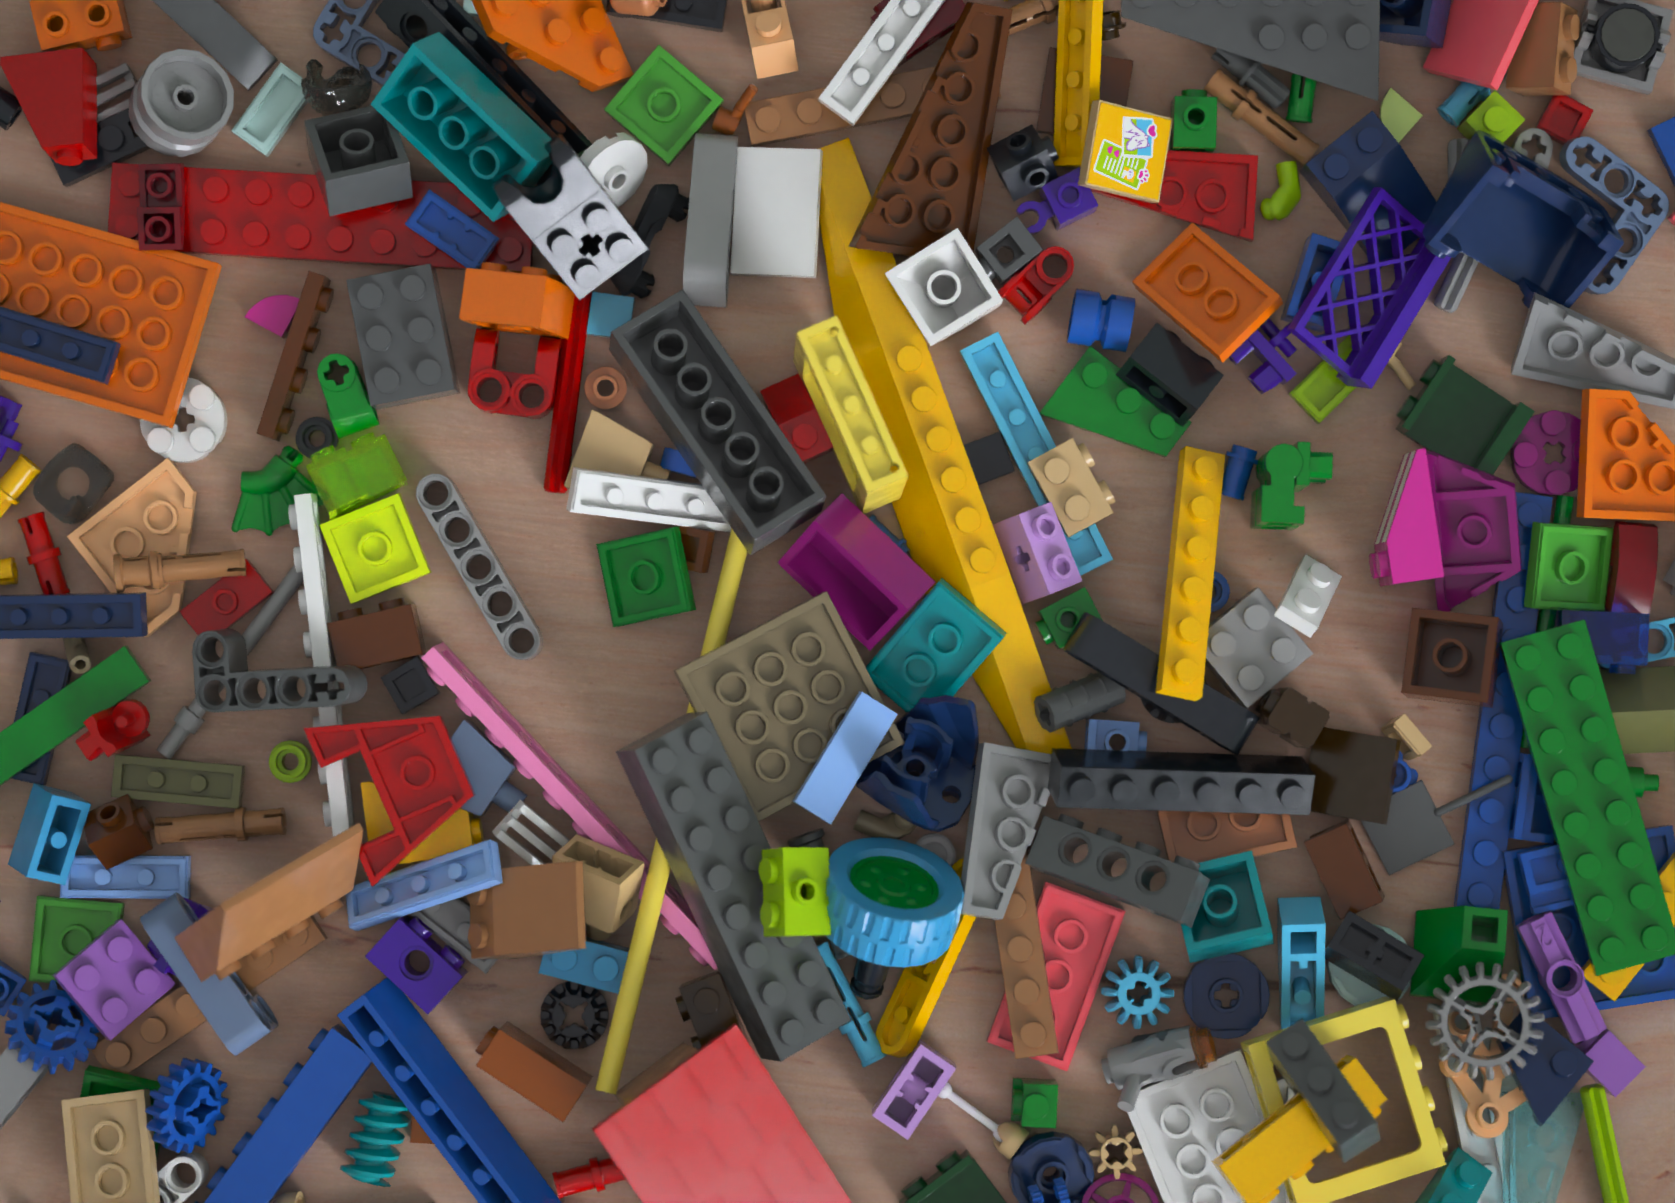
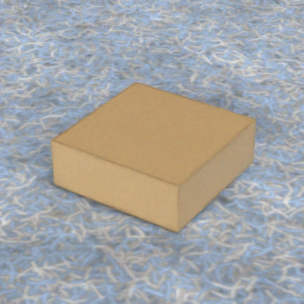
M1405 713L1390 719L1381 727L1382 732L1387 738L1401 740L1399 751L1402 752L1406 760L1422 756L1432 747Z

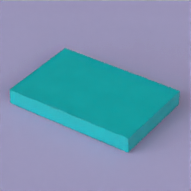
M941 578L868 663L866 669L875 686L907 713L920 698H933L943 695L954 696L1007 633Z

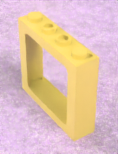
M837 315L796 332L793 362L829 436L835 457L858 508L866 514L900 499L908 474ZM893 465L898 467V471L894 473L890 470V467Z
M1385 996L1306 1021L1305 1023L1321 1045L1377 1027H1382L1385 1030L1419 1138V1147L1412 1152L1312 1183L1308 1181L1306 1174L1296 1180L1289 1177L1284 1181L1289 1202L1329 1203L1446 1165L1443 1153L1448 1151L1447 1142L1441 1128L1434 1127L1430 1114L1431 1111L1435 1110L1434 1100L1427 1086L1422 1087L1417 1070L1422 1069V1062L1414 1044L1409 1046L1404 1030L1409 1028V1020L1401 1003L1396 1004L1395 999ZM1287 1028L1240 1042L1264 1119L1284 1104L1273 1070L1274 1064L1271 1061L1266 1042Z

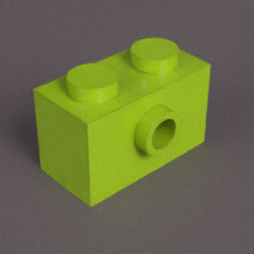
M829 847L763 849L762 860L759 865V876L763 882V904L760 909V920L764 926V937L831 935V919L827 911L829 899L826 895V885L829 877Z

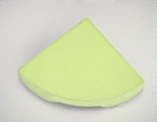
M1390 88L1382 99L1379 119L1399 143L1423 115Z

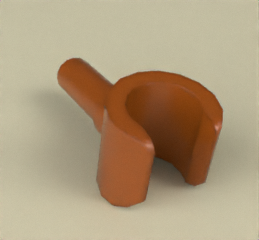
M749 84L735 104L733 111L720 106L714 119L712 130L724 135H733L742 120L745 108L757 93L758 88L754 84Z

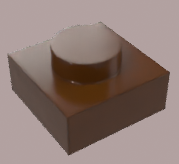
M670 525L669 528H680L688 570L708 573L715 531Z

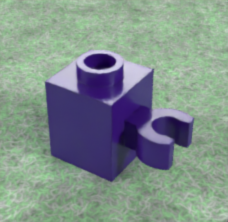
M1080 167L1042 186L1038 193L1042 202L1026 201L1019 205L1016 210L1018 215L1024 214L1026 211H1033L1038 216V222L1027 228L1031 235L1039 233L1049 219H1052L1058 231L1096 211L1098 203L1091 189L1078 186Z

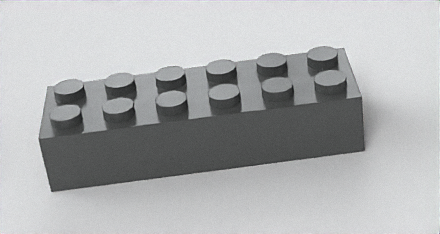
M683 289L611 331L609 351L750 555H753L822 512L827 495Z

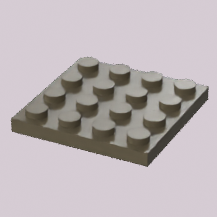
M827 591L810 598L674 670L694 712L708 713L758 822L794 803L792 802L859 691L864 692L885 706ZM894 721L869 762L904 744Z

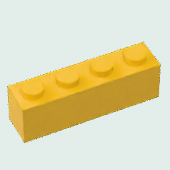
M1345 1055L1335 1064L1372 1116L1376 1118L1382 1112L1379 1106L1388 1099L1359 1061L1353 1056ZM1297 1093L1211 1162L1243 1203H1269L1280 1193V1190L1277 1188L1289 1177L1293 1180L1300 1178L1314 1166V1163L1311 1161L1323 1150L1330 1153L1334 1149L1319 1129L1318 1122L1303 1097Z

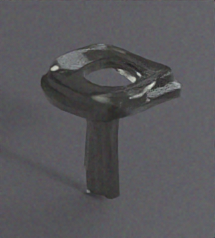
M73 443L53 457L40 472L34 484L33 494L35 499L63 523L77 524L89 515L114 481V473L97 456L83 446ZM68 468H80L88 475L90 481L89 489L83 497L78 494L67 500L58 491V478Z

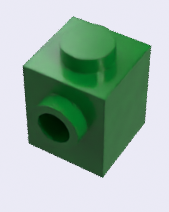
M1182 90L1181 96H1174L1171 102L1170 118L1173 119L1170 135V150L1213 153L1216 149L1217 97H1207V91Z
M1083 587L1039 610L1038 614L1041 620L1035 622V625L1046 645L1054 642L1056 648L1060 649L1065 646L1084 612L1100 620L1102 618L1086 588Z

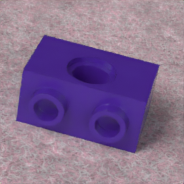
M405 915L395 922L365 957L425 1013L429 1014L468 971L462 966L465 960L457 951L449 945H445L442 948L430 937L434 933L431 928L425 925L417 916L411 919ZM413 950H420L427 954L430 960V966L427 971L420 972L411 966L409 959Z

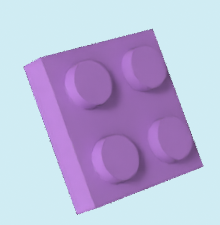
M122 919L116 920L52 975L106 1040L109 1041L176 984L167 973L163 974L153 966L157 960Z

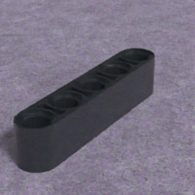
M1087 612L1083 613L1063 647V650L1072 657L1235 755H1239L1260 719L1248 709L1205 683L1203 684L1202 698L1197 701L1155 693L1159 655Z

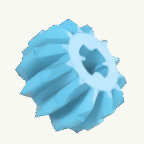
M1140 955L1134 956V969L1131 970L1124 959L1118 960V967L1123 974L1119 977L1113 971L1108 970L1105 976L1116 984L1115 987H1102L1101 994L1104 996H1116V998L1107 1002L1104 1008L1107 1012H1113L1122 1007L1116 1018L1117 1023L1120 1025L1127 1021L1130 1014H1132L1134 1029L1141 1028L1142 1015H1146L1147 1020L1152 1026L1156 1025L1158 1020L1152 1011L1155 1008L1165 1014H1168L1170 1008L1161 1002L1160 998L1174 997L1175 992L1173 989L1159 987L1171 979L1170 974L1163 972L1153 977L1159 967V963L1156 960L1149 962L1145 971H1143V958ZM1142 981L1141 985L1149 990L1148 995H1142L1139 1003H1133L1134 999L1126 994L1127 989H1134L1135 982Z

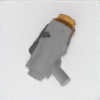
M1187 1025L1179 1028L1165 1029V1031L1137 1035L1129 1044L1108 1049L1107 1058L1102 1059L1101 1064L1106 1082L1108 1084L1115 1083L1118 1090L1122 1089L1117 1103L1118 1108L1131 1112L1134 1110L1142 1086L1149 1083L1172 1080L1191 1074L1195 1070L1208 1068V1063L1217 1061V1052L1208 1027L1199 1029L1197 1026L1190 1027Z

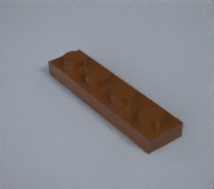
M308 271L258 426L257 434L280 441L282 433L288 434L295 416V410L290 409L294 394H301L308 376V370L303 369L308 352L313 354L318 346L321 329L316 328L321 312H328L334 295V289L329 288L331 280L324 275Z

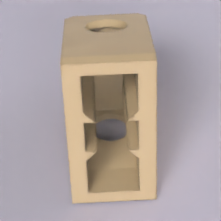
M592 410L564 486L570 489L573 467L667 480L670 478L671 470L664 469L660 465L649 461L654 449V445L601 413Z
M576 834L552 856V863L583 861L584 911L587 936L596 941L606 940L634 914L637 908L644 862Z

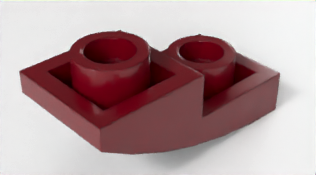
M184 163L138 164L140 207H137L139 251L182 250L185 226Z
M1615 521L1610 565L1613 569L1605 602V609L1610 613L1649 616L1658 561V527L1656 525Z

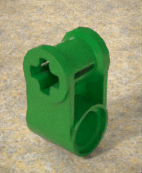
M338 353L330 354L323 358L319 363L317 375L327 401L328 413L338 438L341 439L380 425L376 410L370 405L368 390L364 386L355 362L347 356ZM338 363L343 368H349V373L343 376L344 383L341 385L333 379H328V375L334 372L333 364Z

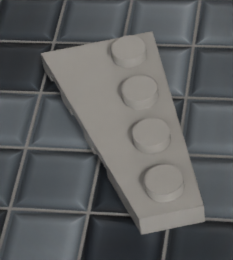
M1534 292L1511 365L1512 375L1577 389L1630 391L1638 402L1675 409V358Z
M986 742L978 744L961 883L964 889V902L961 914L993 920L1003 919L1022 870L1020 865L1027 847L1031 846L1036 833L1034 828L1038 817L1050 796L1048 781L1051 754Z

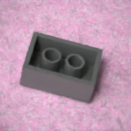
M425 264L346 280L370 405L379 410L460 394L436 269L431 264Z

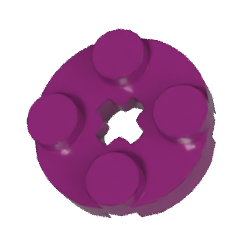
M1551 410L1534 415L1529 419L1510 448L1513 473L1525 488L1536 494L1553 496L1578 489L1581 420L1570 413ZM1546 443L1551 446L1558 443L1562 447L1560 453L1563 456V460L1561 463L1552 461L1548 464L1545 462L1544 458L1547 453L1543 447Z

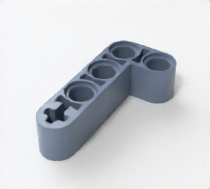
M175 893L141 916V924L223 1044L233 1055L237 1056L273 1031L278 1026V1021L263 998L258 994L252 996L236 972L221 981L215 974L201 982L174 938L198 921L199 918L186 900L179 893Z

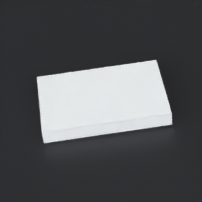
M737 147L730 274L816 278L823 151L821 149Z

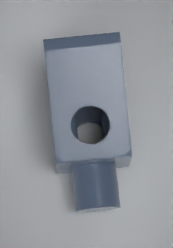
M469 719L463 720L451 739L475 792V796L461 808L481 817L486 814L494 803L509 813L519 800L524 802L528 796L508 782L516 767L513 761L500 748L495 746Z

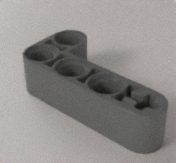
M227 628L202 632L193 643L195 695L199 705L209 712L333 707L358 702L367 691L368 683L365 674L361 669L353 665L248 670L245 639L234 629ZM218 639L221 641L224 648L223 655L221 658L217 655L215 650L216 642ZM299 678L304 681L306 686L304 697H301L297 691V681ZM260 680L266 688L264 699L259 696L257 690ZM221 682L227 692L224 701L218 693V687ZM327 682H343L344 689L327 690Z

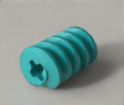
M372 1091V1098H363L358 1101L360 1105L369 1110L368 1114L355 1115L353 1119L364 1126L363 1131L350 1132L349 1137L360 1143L359 1147L346 1148L344 1152L353 1158L355 1162L354 1164L341 1165L340 1170L355 1180L372 1185L390 1187L389 1182L383 1178L393 1177L396 1169L386 1161H395L400 1157L399 1150L392 1145L401 1144L405 1139L404 1134L396 1128L408 1126L409 1119L401 1111L409 1110L398 1096Z

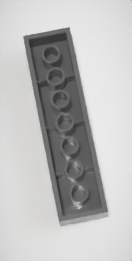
M687 713L616 751L760 1058L781 1062L851 1021L812 936L764 937V926L760 920V909L763 904V882L759 876V865L762 860V850L771 849L708 713Z

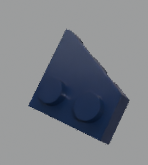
M1521 1011L1509 1025L1510 1029L1520 1034L1522 1028ZM1545 1021L1531 1022V1028L1542 1030L1544 1035L1542 1039L1529 1037L1527 1042L1537 1048L1538 1051L1535 1055L1529 1054L1523 1049L1520 1051L1519 1054L1525 1059L1526 1066L1520 1068L1513 1059L1508 1061L1513 1070L1514 1080L1519 1090L1523 1091L1533 1112L1534 1122L1540 1127L1547 1121L1594 1062ZM1500 1039L1496 1041L1501 1052L1506 1051L1512 1046Z

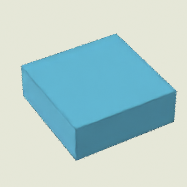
M592 291L587 335L610 338L611 331L632 320L635 297Z

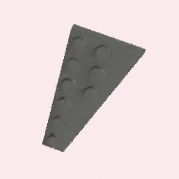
M1121 0V17L1379 101L1380 0Z

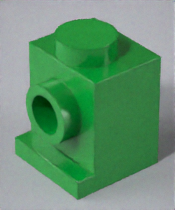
M1013 1077L1011 1121H1020L1022 1127L1056 1128L1058 1084L1056 1080Z

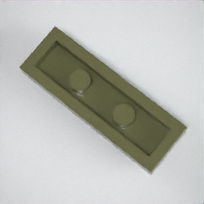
M116 754L111 797L120 798L129 794L131 799L239 809L242 805L245 766Z

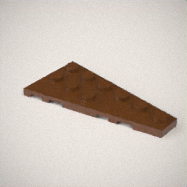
M973 2L966 3L849 247L913 256L958 228L974 252L989 159L987 147L991 146L1013 9Z

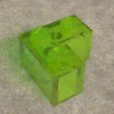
M373 432L365 434L350 443L353 449L349 451L345 447L336 451L334 445H331L310 456L312 463L305 465L306 470L330 520L345 515L407 485V478L385 434L375 437Z

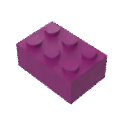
M843 493L810 524L777 562L812 597L827 591L845 628L869 651L935 583L918 564L902 551L889 536L881 531Z

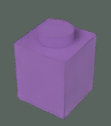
M1605 1029L1599 1035L1589 1040L1574 1044L1594 1061L1586 1073L1596 1083L1601 1084L1605 1088V1092L1614 1097L1646 1067L1608 1029Z

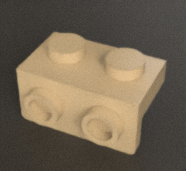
M1071 438L1027 462L1046 500L1052 502L1059 523L1067 538L1114 513L1110 505L1115 503V499L1106 482L1102 480L1097 483L1090 468L1095 463L1084 443L1077 446L1074 439Z

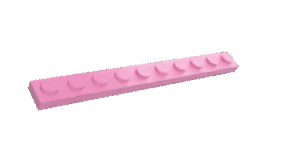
M444 642L433 646L421 658L428 665L426 667L428 675L440 686L447 685L457 696L455 702L458 707L469 717L476 716L486 727L484 733L488 739L498 748L505 747L514 756L515 760L513 763L517 770L530 780L534 778L545 789L542 792L544 798L552 807L559 811L563 809L574 820L572 827L578 835L590 840L592 839L597 843L644 862V871L638 897L641 900L650 861ZM667 882L660 911L661 915L659 916L661 922L671 933L675 935L680 933L690 944V953L703 966L709 964L716 970L718 967L686 900Z

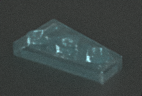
M1569 1092L1541 1127L1534 1122L1533 1112L1527 1101L1508 1113L1509 1122L1502 1133L1503 1203H1556L1583 1112L1580 1092Z

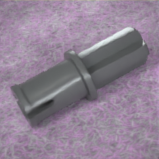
M1218 48L1211 58L1214 61L1220 63L1240 80V86L1244 87L1246 85L1253 89L1272 108L1277 109L1288 98L1289 88L1262 67L1263 63Z

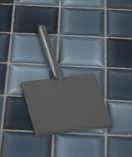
M1511 775L1503 776L1439 808H1436L1423 781L1420 780L1404 790L1392 794L1387 825L1362 820L1361 822L1388 874L1391 875L1454 845L1455 843L1441 816L1511 783L1513 777Z

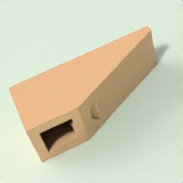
M741 0L757 79L799 71L785 0Z

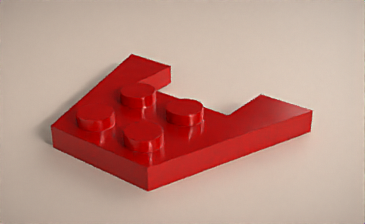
M442 716L303 728L321 768L361 751L394 828L393 831L361 844L359 858L372 887L475 796V792Z

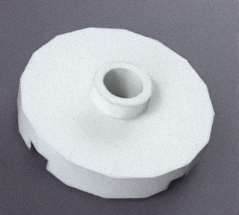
M623 132L615 133L617 137L611 139L604 136L596 140L580 157L618 207L622 206L634 195L642 183L648 167L647 153L642 144L634 137Z

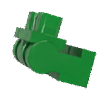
M1297 442L1293 446L1290 444L1276 445L1261 456L1258 460V465L1255 467L1260 487L1252 492L1250 529L1294 530L1303 525L1305 506H1294V492H1300L1309 486V483L1324 484L1326 480L1332 479L1333 453L1310 452L1311 442Z

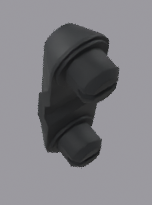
M675 184L654 185L633 225L648 247V250L610 277V280L623 296L633 293L642 299L651 293V290L647 289L646 285L654 286V275L643 270L650 255L651 241L654 235L662 230L667 217L679 222L687 216L682 209H688L689 197L686 198L679 194L678 186Z

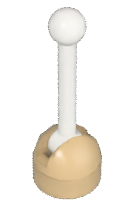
M948 1082L938 1095V1097L943 1099L948 1098L993 1131L992 1140L995 1148L1009 1160L1030 1133L1014 1122L996 1124L954 1093L952 1086Z

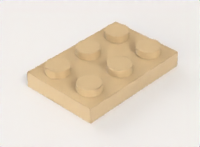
M149 1089L61 1100L71 1203H160L155 1142L152 1140L154 1132L148 1130L146 1126L152 1120V1115L145 1113L146 1108L151 1106Z

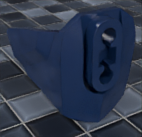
M948 695L933 698L923 697L919 699L911 710L895 722L904 744L869 762L856 782V786L875 801L908 822L926 830L940 832L957 825L971 803L976 767L975 761L979 744L976 707L971 700ZM953 796L958 802L948 803L943 797Z

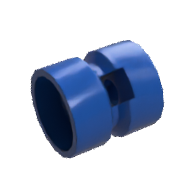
M1076 288L1068 326L1067 343L1091 346L1096 340L1100 341L1103 349L1126 352L1133 323L1135 298L1112 294L1107 300H1103L1099 292Z

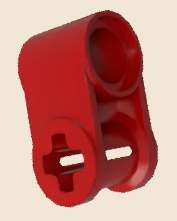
M1048 247L1024 269L1022 268L998 291L1001 298H1005L1022 316L1021 322L1024 325L1030 322L1069 281L1074 270L1073 257L1062 247ZM1051 256L1062 258L1066 263V273L1060 278L1048 277L1042 267L1045 259ZM1016 290H1020L1023 293V295L1031 302V304H1029Z

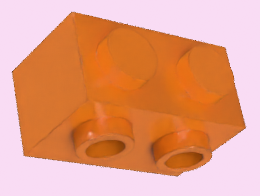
M123 0L29 1L42 52L82 47L84 50L96 47L97 51H109L121 47L123 40L132 38Z

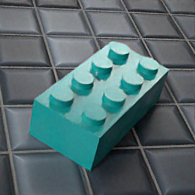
M440 32L416 41L411 45L370 104L493 222L509 214L491 187L494 182L505 174H510L522 186L534 187L552 164L549 153L544 148L545 144L552 139Z

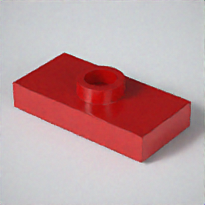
M245 559L246 576L222 577L179 611L197 635L209 630L229 629L273 594L274 591L248 559Z

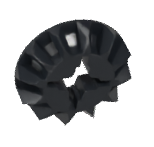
M568 981L557 985L547 994L541 1006V1026L549 1040L565 1049H583L593 1044L602 1036L608 1024V1006L603 995L596 988ZM561 1001L573 1009L578 1005L581 1006L585 1001L588 1003L581 1015L585 1021L584 1024L588 1027L587 1030L575 1022L570 1026L567 1025L564 1029L560 1027L567 1016L563 1010L564 1007L560 1004Z

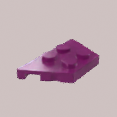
M1426 451L1444 577L1435 579L1437 611L1450 612L1458 604L1482 594L1490 586L1499 581H1505L1521 571L1522 562L1515 484L1434 451Z

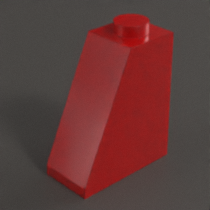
M83 47L0 57V65L41 148L55 163L64 166L80 165L83 160L97 159V64Z

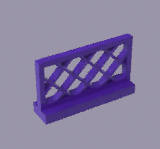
M1374 187L1287 328L1338 371L1336 377L1344 384L1370 389L1373 388L1451 259L1447 255L1444 259L1439 258L1425 247V238L1422 232L1425 225L1382 187ZM1382 204L1388 211L1389 228L1375 230L1374 213L1378 206ZM1411 230L1420 239L1411 254L1404 255L1401 232ZM1390 234L1393 257L1379 260L1376 237ZM1365 239L1368 263L1354 266L1352 249L1357 241ZM1394 264L1395 280L1389 289L1382 290L1380 267ZM1369 269L1371 293L1357 296L1355 272ZM1344 275L1346 298L1332 301L1330 285L1336 276ZM1372 299L1374 315L1368 324L1360 325L1358 302ZM1347 305L1350 328L1335 331L1333 308ZM1322 310L1325 334L1314 336L1305 326L1314 312ZM1351 335L1352 351L1346 361L1338 356L1336 338Z

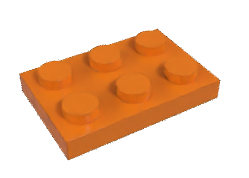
M1193 222L1132 281L1135 288L1222 363L1283 304L1279 294Z

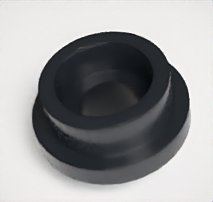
M309 418L302 422L297 429V447L308 458L315 460L325 459L332 455L338 446L339 438L333 424L325 418ZM315 431H322L325 435V442L321 446H313L311 435Z

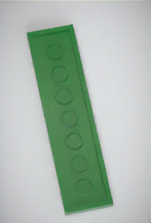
M1585 619L1500 642V649L1594 975L1599 976L1675 955V930Z

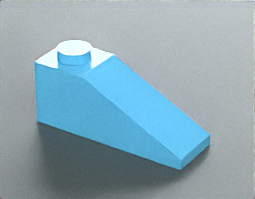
M1321 897L1277 898L1280 1030L1292 1026L1301 1019L1306 1022L1324 1016L1326 923Z

